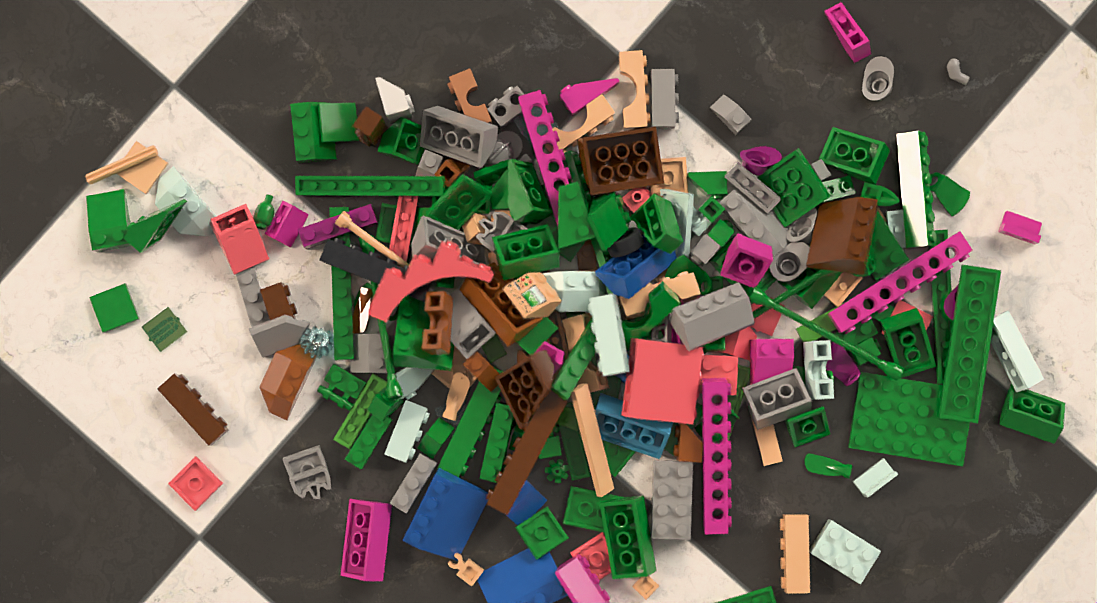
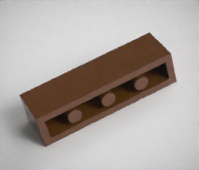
M366 106L353 125L360 141L369 147L371 144L376 147L383 133L388 129L383 117Z
M174 373L157 390L208 446H212L228 431L226 427L228 425L221 416L217 417L213 413L215 409L208 402L204 403L200 399L202 395L197 389H191L188 386L189 381L183 374L178 375Z

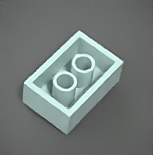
M830 519L827 520L809 549V553L859 584L863 582L881 552Z

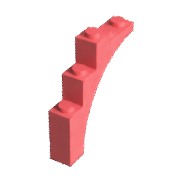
M441 241L432 262L425 255L420 254L417 256L414 254L405 275L399 269L386 268L369 306L368 315L386 322L393 309L406 295L429 281L444 277L464 276L490 282L493 272L490 270L491 267L486 264H475L471 258L464 255L459 257L460 248H457V244L451 241Z

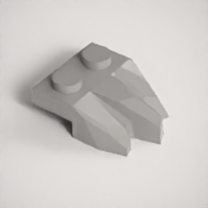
M493 212V222L485 218L479 221L485 229V233H479L476 237L494 254L492 237L527 229L504 212Z
M320 445L283 458L293 491L301 498H304L306 492L309 491L314 499H320V487H324L326 490L331 489L330 475Z

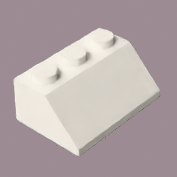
M376 78L385 113L390 124L395 123L400 117L406 119L413 118L411 112L415 111L410 96L405 95L404 90L384 79Z

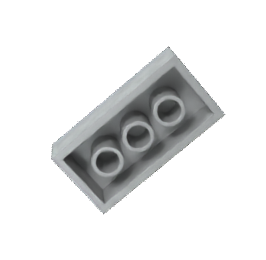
M653 460L652 539L691 540L693 462Z

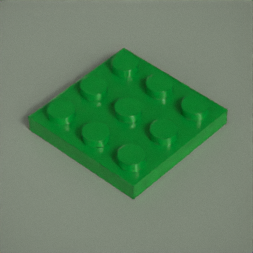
M799 148L766 170L764 174L757 177L781 198L773 208V211L784 228L831 197Z

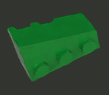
M578 181L558 188V250L595 238V234L587 219L588 212Z
M653 194L630 216V219L644 232V236L654 247L672 254L683 243L671 201Z

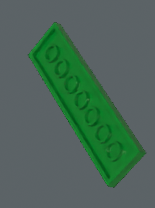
M961 265L938 414L939 418L978 423L1001 270Z

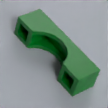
M663 281L648 293L651 305L648 313L643 318L636 321L621 319L626 351H630L631 338H645L652 328L659 326L667 315L672 314L673 308L680 305L679 297Z
M496 403L480 479L495 482L499 471L504 472L506 468L504 462L506 460L508 443L512 430L516 425V420L508 403Z

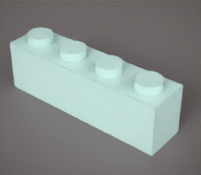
M609 294L589 298L588 310L590 315L593 316L594 323L591 324V327L597 339L595 350L600 356V361L598 362L600 373H603V376H612L630 372L617 295Z
M1006 311L994 316L991 344L1016 392L1028 389L1042 381L1044 378L1035 363L1010 312Z

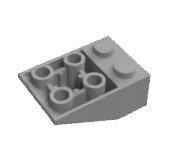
M457 288L450 295L453 297L451 342L468 359L496 332Z

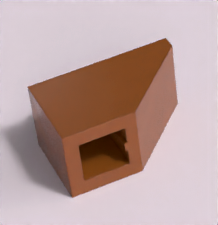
M678 423V426H675V437H678L677 445H674V457H676L677 461L702 463L703 443L686 423Z

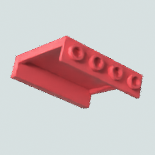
M631 338L628 359L630 372L626 375L621 415L630 418L693 424L697 415L695 407L696 401L699 398L698 384L702 376L700 368L701 362L704 359L703 347L688 351L684 344Z

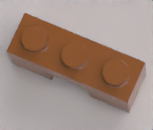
M445 291L426 292L425 311L430 316V329L424 330L422 349L431 355L450 354L453 297Z

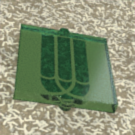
M169 307L142 326V329L149 337V341L153 342L160 352L188 332L181 324L180 318L176 317Z

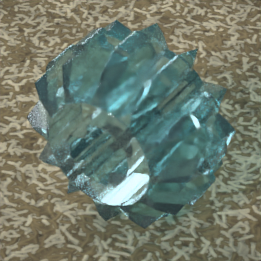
M313 326L312 330L308 328L301 337V348H305V354L311 353V358L315 355L319 359L322 358V355L327 356L333 348L334 338L329 336L330 330L323 331V326L320 329H317L316 326Z

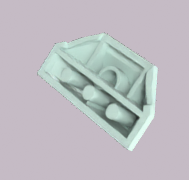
M173 166L159 178L155 205L160 210L182 199H186V204L172 225L180 234L209 237L213 233L210 219L216 217V215Z
M595 271L541 273L546 277L549 285L556 290L558 297L561 299V303L555 308L558 312H589V298L608 295L605 284L596 276Z

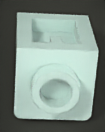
M693 207L691 232L699 237L711 222Z

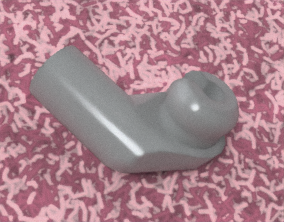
M951 59L947 64L949 77L966 85L970 76L961 73L960 63L957 59Z

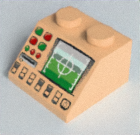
M540 272L527 273L503 288L524 318L548 317L561 303L556 290L549 285L546 277Z

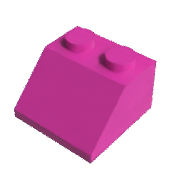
M737 233L728 248L720 275L752 288L757 287L773 262L772 246Z

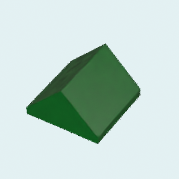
M819 406L784 420L794 447L830 435L824 406Z

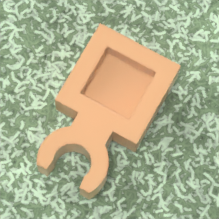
M455 553L454 557L458 559V563L449 561L448 565L453 569H459L457 576L470 586H473L484 569L469 558L464 562L462 556L459 553Z

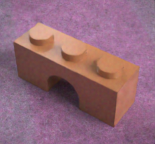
M471 69L450 76V82L447 84L451 94H456L458 100H455L458 111L462 110L466 116L492 124L485 104L472 106L467 102L469 93L478 89Z

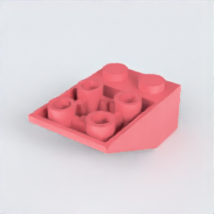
M246 204L210 219V225L234 275L269 260L254 219Z

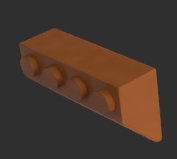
M493 262L488 265L493 272L490 282L466 277L459 290L504 343L510 346L527 335L542 321L543 317L524 318L503 290L505 286L512 282L510 279L503 281L499 267Z

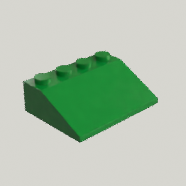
M406 295L399 304L393 350V366L452 371L454 344L450 341V354L431 355L422 349L424 330L430 329V316L425 311V302Z

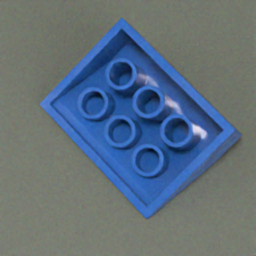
M439 468L402 541L420 550L458 561L454 555L455 553L461 555L488 501L485 499L488 492Z
M528 548L484 570L477 579L488 603H554L568 595L555 574L558 567L551 553L548 552L536 560Z

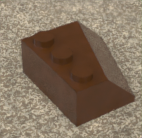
M546 349L526 357L495 377L520 430L525 422L527 423L551 388L554 365Z

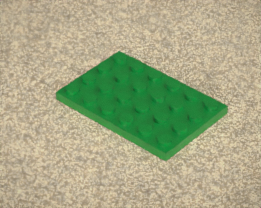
M861 372L858 379L848 448L963 466L970 422L938 417L943 385L901 378L896 381L888 376Z

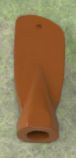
M360 288V297L353 313L354 334H360L367 330L370 318L368 309L373 296L372 289Z

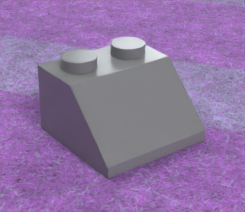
M353 334L354 360H351L350 373H387L380 334Z

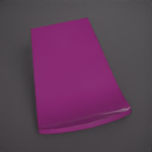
M832 342V360L827 361L826 370L832 371L833 375L842 381L845 386H849L858 379L861 372L843 346L841 347Z

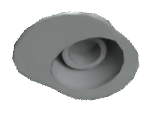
M882 56L875 57L866 66L862 92L869 100H882L893 89L894 66L888 58Z
M512 131L499 133L496 146L484 166L489 167L501 161L515 160L522 152L523 147L519 135Z
M813 208L790 224L786 236L788 241L804 242L808 246L810 245L817 216L816 208Z
M799 241L791 242L773 257V262L770 265V272L773 277L779 281L786 282L799 276L807 268L806 262L810 247L804 242Z

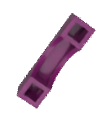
M371 204L346 212L350 215L351 221L363 230L378 225ZM340 215L298 229L303 247L306 250L326 243L327 239L331 240L352 231L347 227L340 228L335 224Z

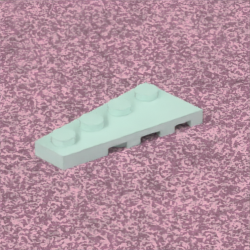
M660 189L661 196L672 203L683 243L675 250L676 257L685 255L689 258L694 194Z

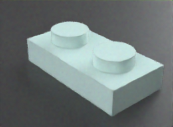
M903 210L887 211L886 220L888 227L901 247L906 248Z

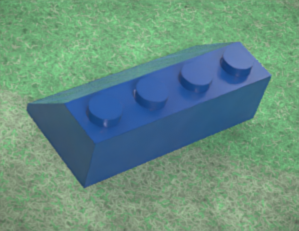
M642 234L644 244L639 249L628 255L610 259L596 270L595 274L614 295L629 299L654 278L658 277L665 269L669 268L670 264L677 258L675 251L669 254L654 247Z

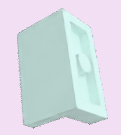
M882 458L853 480V483L864 497H869L897 476L898 473L893 471L887 461Z

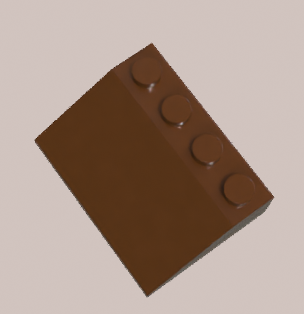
M656 127L577 139L579 157L590 195L665 184Z
M855 197L821 203L806 267L865 275L877 217L878 199Z

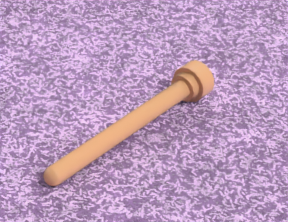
M345 211L336 220L335 224L340 228L347 227L387 258L398 262L397 265L404 268V265H410L354 224L349 217L350 215Z

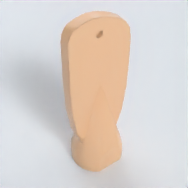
M457 372L454 375L447 397L446 410L442 417L456 421L457 412L461 408L470 387V380L463 373Z

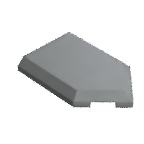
M283 315L249 328V331L262 358L275 354L277 351L299 344L310 322L296 320L291 316Z

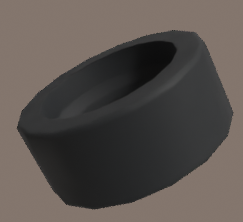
M628 228L608 248L610 256L613 258L622 257L639 249L644 244L639 228Z

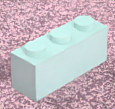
M405 400L385 455L403 462L413 459L416 451L413 446L415 441H420L423 433L420 428L422 423H427L430 413H427L428 408Z

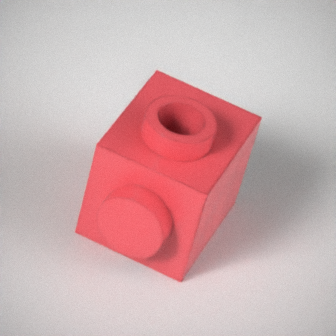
M646 187L631 189L622 197L623 204L633 214L650 198L649 194L651 193Z

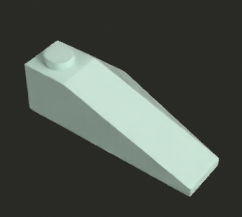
M406 367L396 373L397 381L403 393L401 399L406 397L409 400L417 395L416 391L424 384L434 370Z

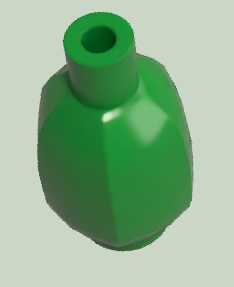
M266 194L265 200L256 207L253 219L258 229L265 230L266 226L272 223L274 217V207L271 204L273 200L272 195Z

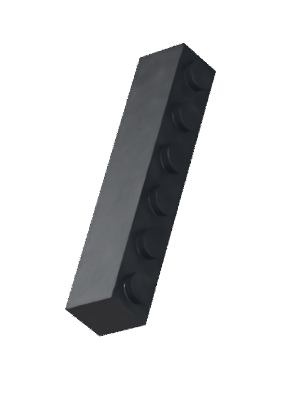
M337 238L334 241L327 239L319 259L323 263L380 284L386 268L399 269L405 275L409 267L407 265H404V268L397 266L398 262L389 258L386 261L379 259L380 255L371 251L369 254L363 253V248L352 245L351 248L345 246L346 242ZM434 280L429 281L414 289L407 296L426 303V292H433L437 282Z

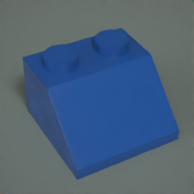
M526 480L506 516L519 525L533 516L547 502V499Z

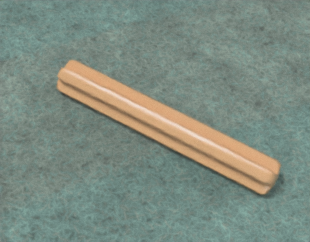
M152 145L86 174V180L89 184H94L157 156L158 150Z

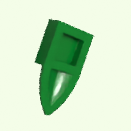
M868 182L864 183L861 197L864 198L869 195L870 199H878V206H890L900 201L892 191L884 186Z

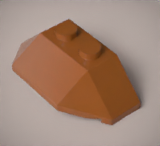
M300 343L275 352L259 386L269 413L288 420L320 352L319 350Z

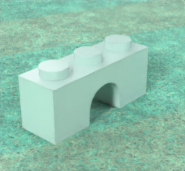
M831 341L803 342L806 390L811 400L834 398L833 379H829L826 374V363L828 360H832Z

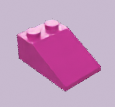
M794 339L750 340V385L792 370Z

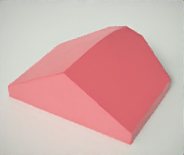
M750 326L725 336L726 351H720V353L738 356V358L750 361V340L757 339V335Z

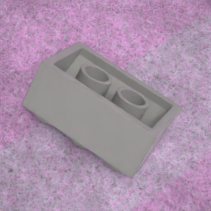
M797 368L742 388L750 415L757 430L811 410L812 400Z

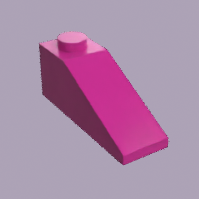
M842 2L825 10V14L854 63L871 55L868 38Z
M618 78L575 84L572 87L568 85L560 91L562 94H560L559 98L573 117L586 108V105L601 94H606L619 85L620 81Z

